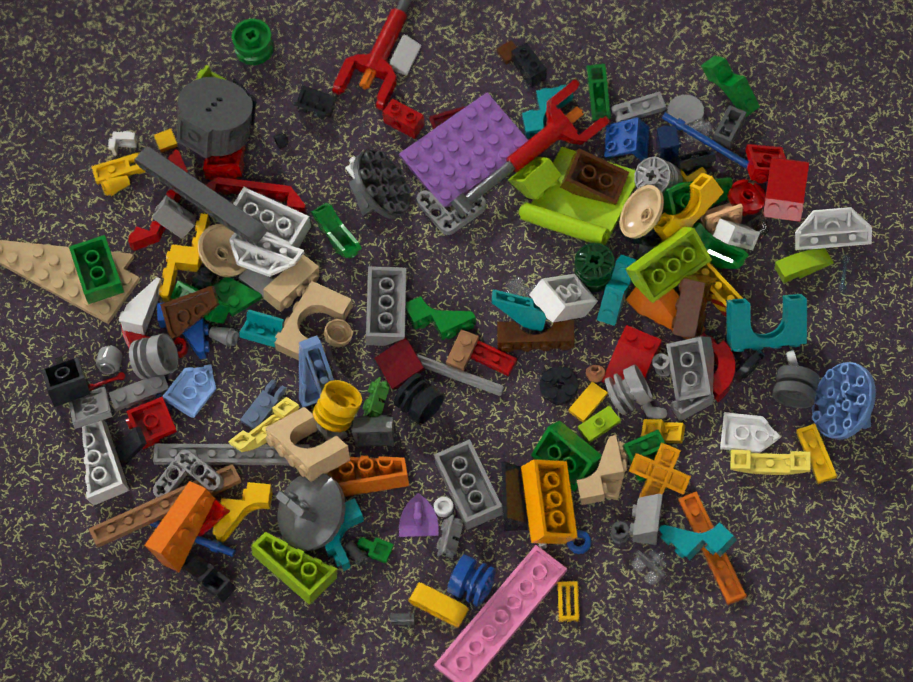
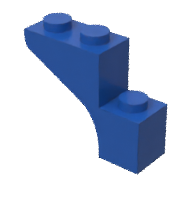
M157 303L160 328H167L160 306L162 303ZM202 318L185 331L183 335L198 358L207 359L206 352H210L209 341H206V335H209L208 323L205 324L204 318Z

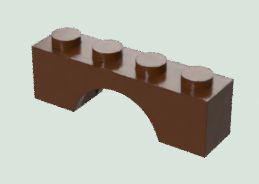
M574 319L554 322L548 331L537 335L524 332L516 321L497 322L498 350L503 352H511L513 350L529 352L532 349H540L542 351L560 349L566 351L575 348Z

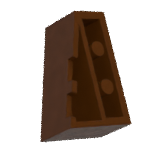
M694 273L681 280L679 284L680 298L677 299L675 305L677 313L672 321L673 334L690 339L701 335L707 315L705 313L707 301L711 302L712 295H709L712 283L716 284L717 278Z

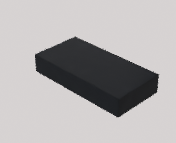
M134 427L115 447L121 464H128L147 444L140 427Z

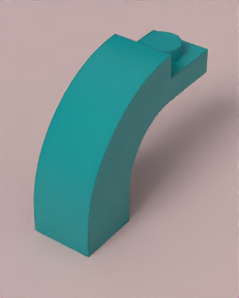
M355 498L345 502L344 522L333 540L325 545L328 558L333 556L337 567L341 566L343 571L351 567L341 545L342 537L349 528L364 522L363 515Z

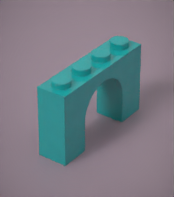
M802 294L783 295L781 323L774 331L767 334L753 332L751 328V304L745 298L726 300L727 344L731 350L742 352L744 349L750 348L753 350H762L763 347L778 349L785 345L799 347L801 344H807V298Z

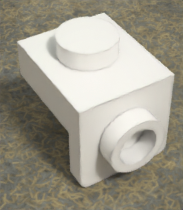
M130 131L113 132L108 146L113 156H117L119 147L137 148L138 141L135 133Z

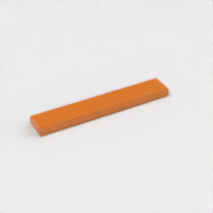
M697 491L678 499L693 532L704 533L714 528ZM704 546L701 550L727 605L745 599L746 594L726 552L721 557L717 553L712 555Z

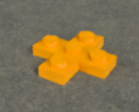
M661 443L654 460L638 453L635 454L629 472L646 479L639 498L655 494L663 495L665 488L684 495L691 476L673 469L681 450Z

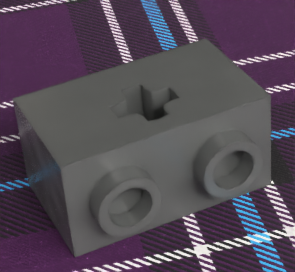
M729 105L714 133L713 141L731 150L745 124L746 112Z

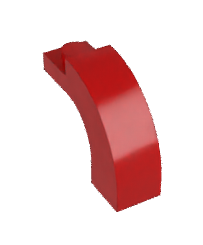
M703 332L699 337H711L714 361L717 365V370L713 375L714 399L719 402L732 386L735 373V359L730 347L724 340L717 345L716 340L712 336H707Z

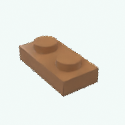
M461 329L446 360V365L464 371L479 340V336Z

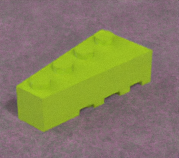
M267 532L252 544V555L309 605L337 579V568L322 563V560L316 557L312 558L305 554L304 551L289 546L288 543Z

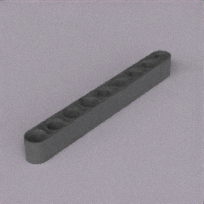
M146 146L134 159L141 169L250 244L255 246L268 232L259 221L152 148Z

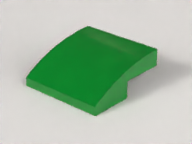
M658 429L623 444V448L631 465L636 453L654 460L661 443H665ZM634 474L638 483L646 481L645 478Z

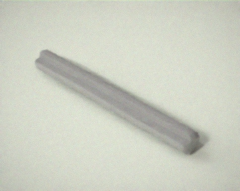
M418 355L425 369L501 396L503 393V385Z

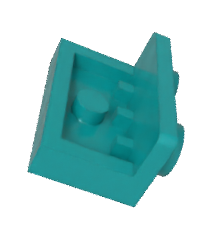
M248 310L247 320L240 330L239 337L276 347L275 341L277 338L275 336L278 332L281 333L284 328V320Z

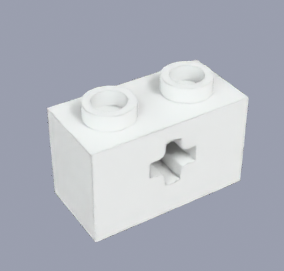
M720 219L713 236L729 245L753 250L760 233L746 225Z

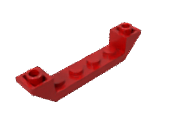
M175 149L173 154L168 157V160L188 173L179 150ZM172 189L168 190L165 195L176 203H179L182 197ZM152 221L149 231L136 226L134 232H131L128 237L131 250L136 251L159 242L166 228L157 221Z
M217 177L206 184L207 187L216 193L221 192L225 195H230L231 193L240 194L243 187L267 198L276 199L281 202L287 200V207L307 215L306 205L291 186Z

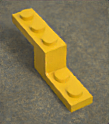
M200 214V219L196 221L195 231L197 233L196 237L192 239V247L171 245L170 251H167V268L163 269L162 275L164 282L159 287V296L162 297L163 303L172 300L170 297L174 290L178 270L197 272L202 265V260L198 253V241L205 229L210 227L208 214Z

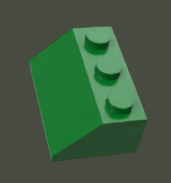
M561 421L548 426L531 453V456L536 460L567 461L570 487L574 492L578 489L577 480L591 476L602 458L599 452Z

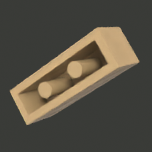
M303 254L296 265L284 270L263 289L264 300L280 312L290 307L293 300L302 295L303 290L306 288L305 286H309L311 281L317 282L319 279V266Z

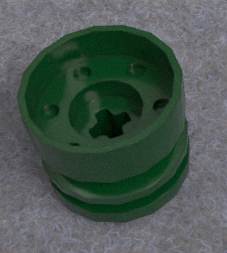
M590 243L581 247L575 255V275L590 292L605 290L606 285L611 280L615 261L612 251L600 243Z

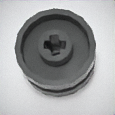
M781 366L777 370V383L774 385L772 394L775 401L794 408L812 407L815 404V390L818 389L819 375L803 366Z

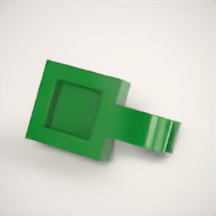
M360 537L357 544L359 549L369 551V558L387 564L394 548V544L375 537L374 542Z

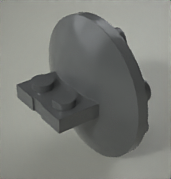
M367 149L358 154L353 165L355 179L351 180L349 185L357 199L362 216H367L373 211L390 219H396L404 215L409 208V193H411V189L403 177V170L397 167L381 150Z
M322 473L312 482L300 475L287 486L284 492L279 491L276 495V498L280 501L277 514L279 530L285 541L295 548L312 551L325 546L333 540L344 522L345 497L342 488L334 478Z

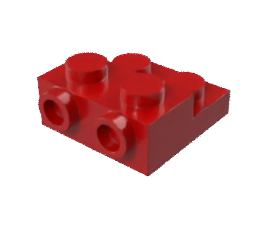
M747 144L745 148L749 161L747 170L750 180H755L758 183L768 182L771 157L786 159L782 147Z
M245 145L229 155H212L207 159L205 158L203 170L206 179L214 180L217 177L236 179L237 177H242Z
M163 397L126 411L129 418L125 420L129 429L140 427L147 444L142 450L160 443L159 439L177 432Z

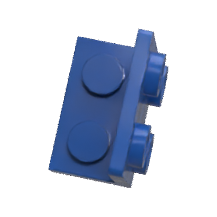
M639 117L607 125L604 157L609 159L632 153L640 161L648 158L649 126Z

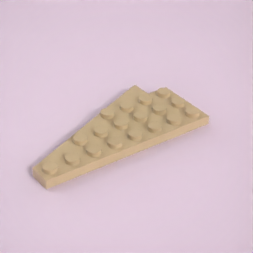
M0 240V265L107 324L111 322L140 281L138 276L126 270L134 259V255L111 252L124 293L88 305L69 247Z

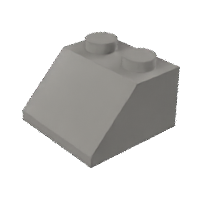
M662 494L638 498L637 505L633 504L632 516L635 517V523L630 524L629 535H633V542L656 545Z

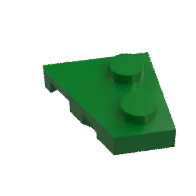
M225 277L212 285L215 287L218 298L231 306L229 310L231 317L263 298L261 293L230 277Z

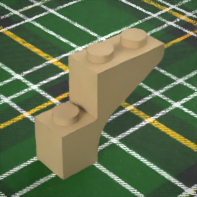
M616 435L608 438L596 472L585 479L577 480L581 505L605 501L604 494L608 493L606 482L624 478V471H627L625 459L621 460L620 453H623L621 441L617 442Z

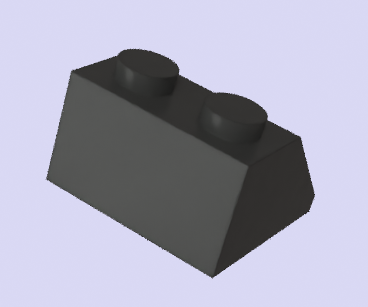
M381 415L371 418L370 416L354 418L352 433L355 447L394 446L393 417Z

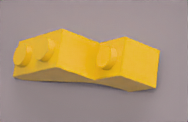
M248 482L247 489H243V500L221 498V503L230 512L213 526V535L216 536L217 541L225 542L248 513L257 509H270L273 495L271 484Z

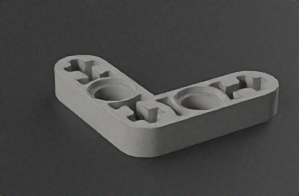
M421 191L417 195L418 206L445 235L455 233L486 209V201L481 197L476 201L478 204L481 203V207L475 206L472 209L473 213L469 211L467 218L460 219L458 217L459 213L455 209L449 213L430 191ZM423 197H424L425 199L428 198L429 204L431 205L430 207H429V205H428V203H427L426 201H423V202H422V198H423ZM435 209H439L442 212V214L437 217L433 216L431 213ZM445 223L451 224V228L445 227Z
M181 450L155 483L153 493L156 497H160L177 489L188 473L211 491L222 489L224 480L220 474L195 453L189 450ZM185 455L188 456L191 462H194L192 465L185 462ZM203 465L204 473L198 476L196 469L198 466ZM177 469L179 476L177 479L172 480L171 472ZM208 476L216 479L217 484L215 486L212 485L213 483L209 479H206ZM161 487H165L164 490H165L166 492H165L164 494L161 493V492H162V491L160 490Z

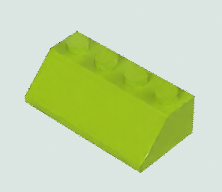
M684 226L625 270L633 284L651 303H654L680 284L684 277L694 274L712 259L695 228Z

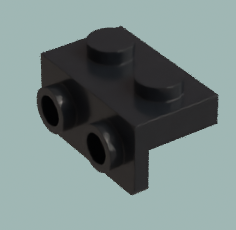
M302 85L297 102H293V105L297 106V110L307 114L309 110L314 112L313 116L324 120L325 116L331 117L337 97Z

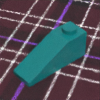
M493 289L492 304L521 326L530 330H543L547 318L541 308L535 305L532 298Z

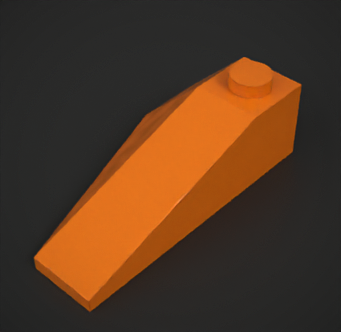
M635 287L626 299L631 307L638 314L654 320L655 323L661 324L673 332L672 321L677 313L675 305L677 299L680 298L677 292L672 289L657 301L651 303Z

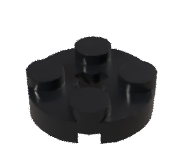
M568 367L550 368L542 373L539 383L540 393L544 399H547L552 404H566L573 399L578 391L577 377ZM556 382L565 383L560 390L553 386Z

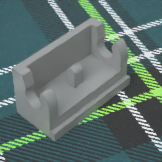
M165 196L155 208L156 212L152 216V219L181 239L194 227L196 219L195 215L168 196Z
M714 395L682 401L675 400L671 402L670 407L678 420L682 421L712 405Z

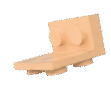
M731 203L709 209L699 218V221L713 235L720 219L740 224L743 206L742 204L732 206Z

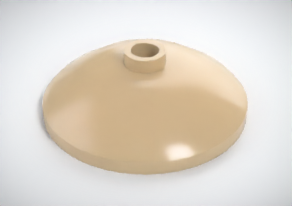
M653 185L640 187L624 204L620 215V229L625 236L632 239L640 238L648 234L660 220L664 208V199L662 192Z
M215 224L205 229L198 241L199 256L204 265L213 273L223 277L237 276L243 273L246 268L236 264L229 241L234 232L223 224Z

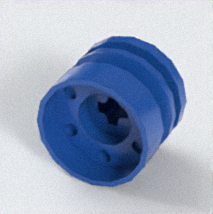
M464 554L450 577L447 593L460 598L467 592L466 602L469 603L473 600V605L479 607L491 591L496 568L491 566L487 569V564L483 563L476 569L477 559Z

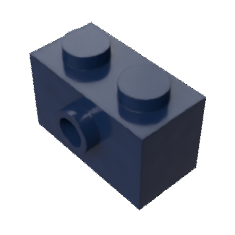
M665 125L657 128L656 148L658 157L670 163H674L673 157L679 156L681 140L677 135L676 126Z

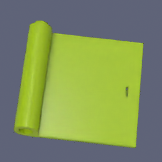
M561 147L553 164L562 176L558 179L556 185L544 191L545 194L541 198L533 199L532 203L526 202L524 205H521L519 209L520 219L589 243L606 245L620 218L624 204L636 187L634 181L636 170L611 163L629 172L616 205L577 196L560 188L571 159L576 151Z

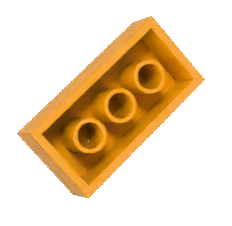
M534 459L521 466L531 543L566 544L578 538L567 461Z

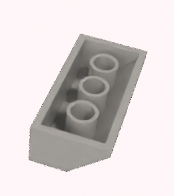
M368 266L365 345L386 346L405 338L406 268Z

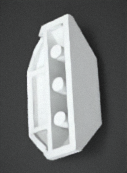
M851 207L813 210L795 232V250L867 245L872 243L871 225Z
M236 233L229 239L238 266L269 277L296 265L304 254L302 249L263 236L255 246Z

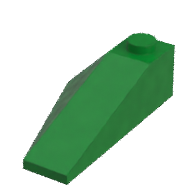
M732 178L715 179L724 193L710 207L728 199L727 194L733 185ZM682 182L665 190L662 214L676 215L686 208L690 200L689 186L692 182Z

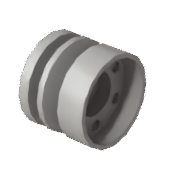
M649 157L637 166L634 181L638 189L646 185H653L664 194L665 190L682 183L683 176L681 170L676 165L659 157Z
M163 333L154 335L150 338L135 340L130 345V364L134 373L140 379H149L157 375L173 373L177 369L178 352L174 341L169 335Z
M636 364L623 370L624 380L617 373L613 375L614 380L611 377L605 379L608 395L622 415L628 413L627 406L631 411L635 410L633 400H636L640 406L653 401L651 390Z

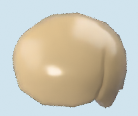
M342 319L329 321L324 329L326 342L333 347H344L351 341L353 336L351 326Z

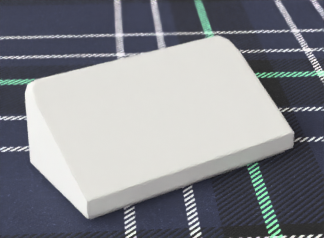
M406 35L402 36L390 61L393 71L408 75L421 48L419 43Z

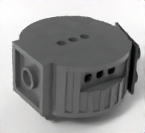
M205 77L192 81L182 89L178 97L177 142L206 159L212 155L224 156L238 151L247 143L250 137L251 125L254 127L256 98L235 78L233 82L216 77Z

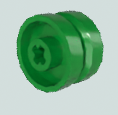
M259 19L243 20L236 25L232 32L236 57L247 65H259L269 60L274 50L269 26Z

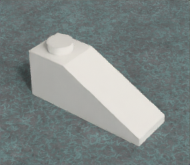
M157 277L120 313L119 322H121L124 331L145 335L160 297L159 287L162 285L161 278Z

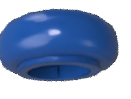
M577 530V537L583 538L585 544L583 546H576L573 543L574 540L567 542V546L573 553L583 554L591 547V537L585 531Z

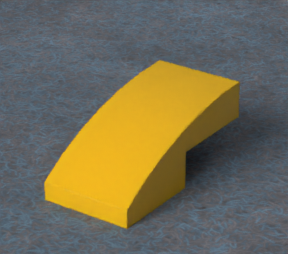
M662 419L643 420L641 437L659 429L665 443L683 444L684 423H665Z

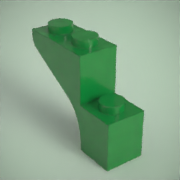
M714 55L701 65L707 79L717 84L736 108L745 111L746 117L760 107L746 77L734 74L726 58Z
M325 203L311 211L319 229L327 235L337 254L345 258H352L358 254V251L362 249L361 245L343 225L331 204Z
M694 223L692 228H695L712 259L710 262L715 268L738 269L743 266L745 259L749 256L745 250L715 238L701 223Z
M421 296L405 303V312L414 329L426 328L432 322L441 340L446 338L452 339L461 329L469 331L476 325V317L471 311L435 310L429 307Z

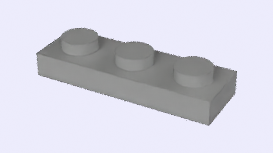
M157 375L156 377L143 379L109 392L115 411H119L164 394L169 387L165 376Z

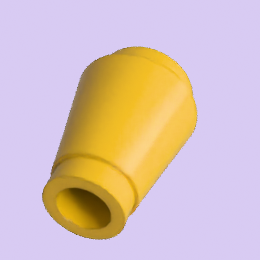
M127 175L107 178L101 182V186L106 196H113L127 186H130V181Z

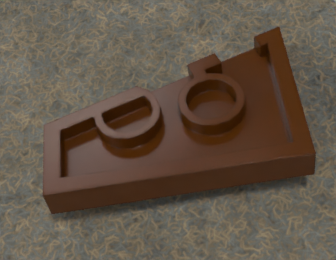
M209 286L160 304L168 334L173 341L220 305L214 286Z

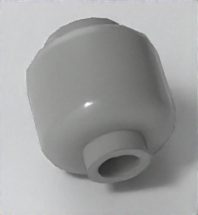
M115 346L102 347L96 359V366L100 372L107 375L117 372L121 366L122 352Z

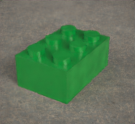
M105 235L69 247L88 305L124 293Z

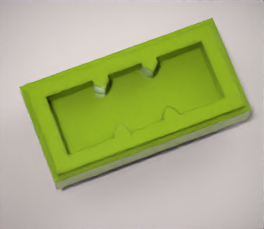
M607 406L580 424L578 430L588 443H591L619 424L621 419L610 406Z

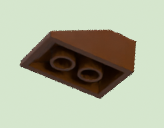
M579 148L571 159L560 188L577 196L616 205L629 172Z

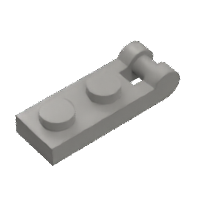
M659 91L614 105L611 110L613 115L617 117L616 122H621L665 111L666 105Z

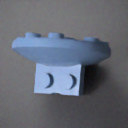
M853 362L841 363L826 371L816 390L815 404L818 405L819 411L814 412L815 404L812 406V420L823 435L841 440L853 436L861 428L867 429L871 427V413L875 404L876 389L870 372L865 367Z

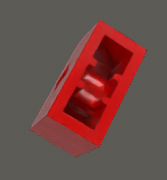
M393 98L383 111L385 124L414 139L425 126L423 114Z

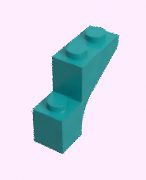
M567 85L550 89L543 88L536 91L539 110H528L522 113L525 137L528 140L544 128L545 121L547 120V101ZM573 93L556 106L557 109H561L573 100Z
M620 255L617 259L612 278L605 287L597 321L613 326L616 325L632 282L625 269L633 264L636 259Z
M720 522L713 529L704 533H695L668 525H663L658 529L663 534L660 538L668 545L672 543L676 547L674 551L682 559L686 557L691 560L704 546L712 555L717 553L721 557L737 541L734 535Z

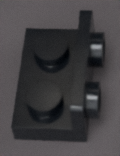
M710 149L676 156L673 157L674 165L682 169L685 174L694 172L701 167L704 169L711 168L712 162L716 161V154Z

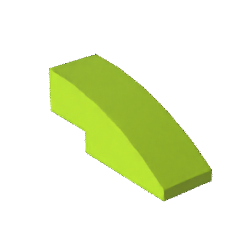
M825 248L810 249L776 261L775 270L784 284L797 277L801 279L832 265L834 262Z

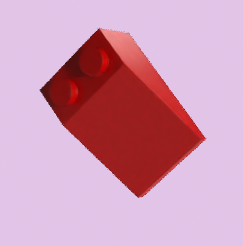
M771 157L763 217L801 222L809 162Z
M626 325L602 382L605 383V379L608 377L614 380L613 375L616 373L624 380L623 370L634 364L638 366L646 380L653 366L652 360L661 350L662 340Z

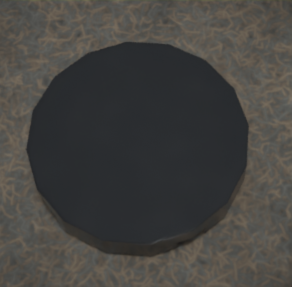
M760 349L756 351L738 370L734 378L738 382H742V379L747 378L758 366L759 358L764 359L765 353Z

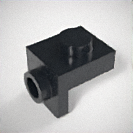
M200 266L192 278V287L201 290L212 286L218 275L207 267Z

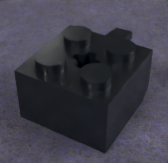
M62 356L55 358L56 365L41 370L54 407L91 394L78 357L65 362Z

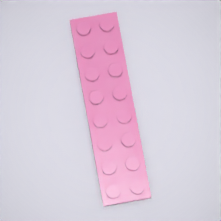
M535 545L434 664V667L452 682H474L567 572V568Z

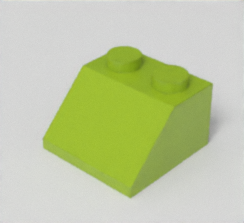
M536 157L523 169L515 173L508 181L528 199H539L545 194L544 191L547 188L553 187L558 183V179L562 175L549 158Z

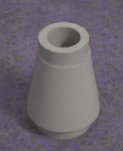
M211 327L209 337L229 347L236 345L239 333L234 328Z

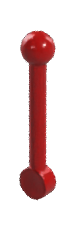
M120 372L117 376L95 384L90 383L88 384L90 391L94 390L98 386L118 379L124 380L125 374Z

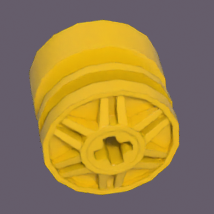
M339 380L329 381L325 384L320 398L313 409L314 419L324 429L332 432L348 430L363 400L361 393L347 382Z

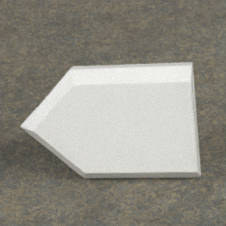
M724 412L720 449L751 450V453H761L781 438L763 416Z

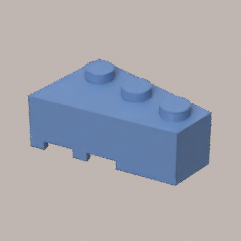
M318 336L299 342V401L302 407L317 403L325 384L334 380Z

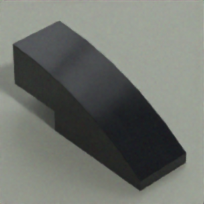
M190 550L181 569L210 594L224 603L236 590V587L230 579L218 572L213 565Z

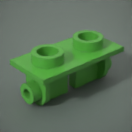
M381 377L374 382L372 381L369 385L368 392L370 395L363 404L362 409L365 410L363 416L371 414V417H379L382 415L385 403L378 400H386L390 387L388 386L389 383L385 381L380 383Z

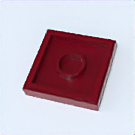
M406 337L374 358L393 390L402 386L414 374L425 370L420 358Z

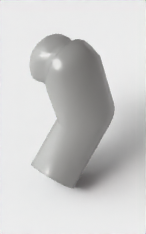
M650 402L641 406L649 419H664L667 416L666 409L652 407Z

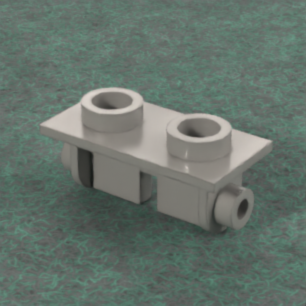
M454 515L444 519L441 530L443 533L437 543V549H439L437 556L446 553V557L453 558L457 553L459 541L452 538H460L463 524L461 519H454Z

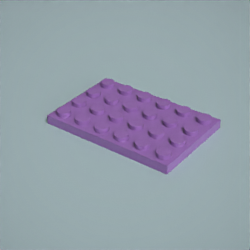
M487 92L400 152L399 157L426 190L430 191L446 209L451 206L450 202L461 193L468 194L504 165L506 158L527 142L528 139Z

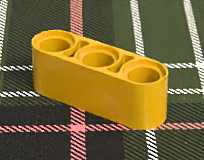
M423 583L417 584L408 600L412 605L455 627L461 625L469 610L464 604Z

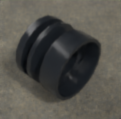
M417 373L401 386L393 403L397 408H401L402 412H409V418L415 423L423 425L439 410L444 402L445 394L436 386H430V381Z

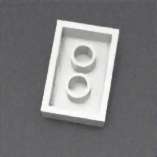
M575 274L543 278L529 294L534 300L535 305L541 308L546 318L552 321V323L585 317L598 302Z

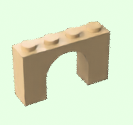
M311 281L309 286H305L306 288L302 292L300 301L294 304L291 316L285 319L284 328L281 333L278 332L275 336L277 338L275 341L276 350L299 361V342L308 339L299 331L302 321L313 313H325L336 319L345 320L353 308L351 298Z
M305 407L265 428L267 434L265 439L270 447L273 446L281 457L287 459L290 466L295 467L300 475L306 477L310 482L314 481L322 473L326 474L350 460L348 446L337 436L313 448L295 446L298 441L317 431L316 420L313 414Z

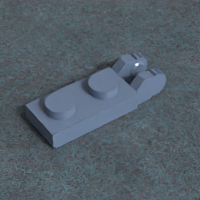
M271 380L266 385L265 390L259 394L240 419L241 423L252 430L260 425L272 413V408L279 403V400L286 391V387L280 386L273 397L270 393L275 388L277 382Z

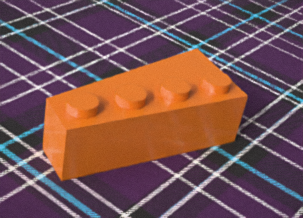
M350 457L348 462L327 473V475L338 482L344 497L409 486L405 458Z
M189 481L144 546L164 566L180 573L215 498L206 488Z

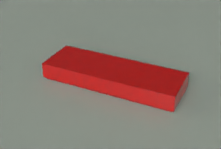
M479 340L470 359L508 377L518 361L517 358Z

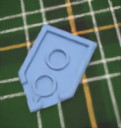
M212 365L184 368L164 393L163 399L184 414L194 418L216 390Z

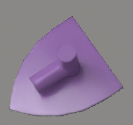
M419 493L403 509L399 523V537L439 536L436 513L431 504Z

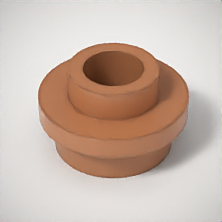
M600 365L589 366L586 369V376L591 382H600L605 376V369Z

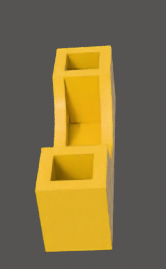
M701 173L689 186L690 200L682 212L676 215L666 213L661 215L660 220L653 229L662 241L684 226L692 228L694 223L724 193L712 176Z

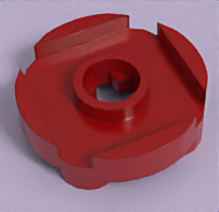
M749 180L736 181L727 194L732 206L742 204V216L760 212L765 204L766 194L764 190L756 183H748Z

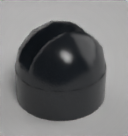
M286 134L274 135L278 149L288 145L289 139Z

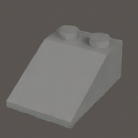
M697 337L666 344L676 401L712 395L714 353L711 337Z

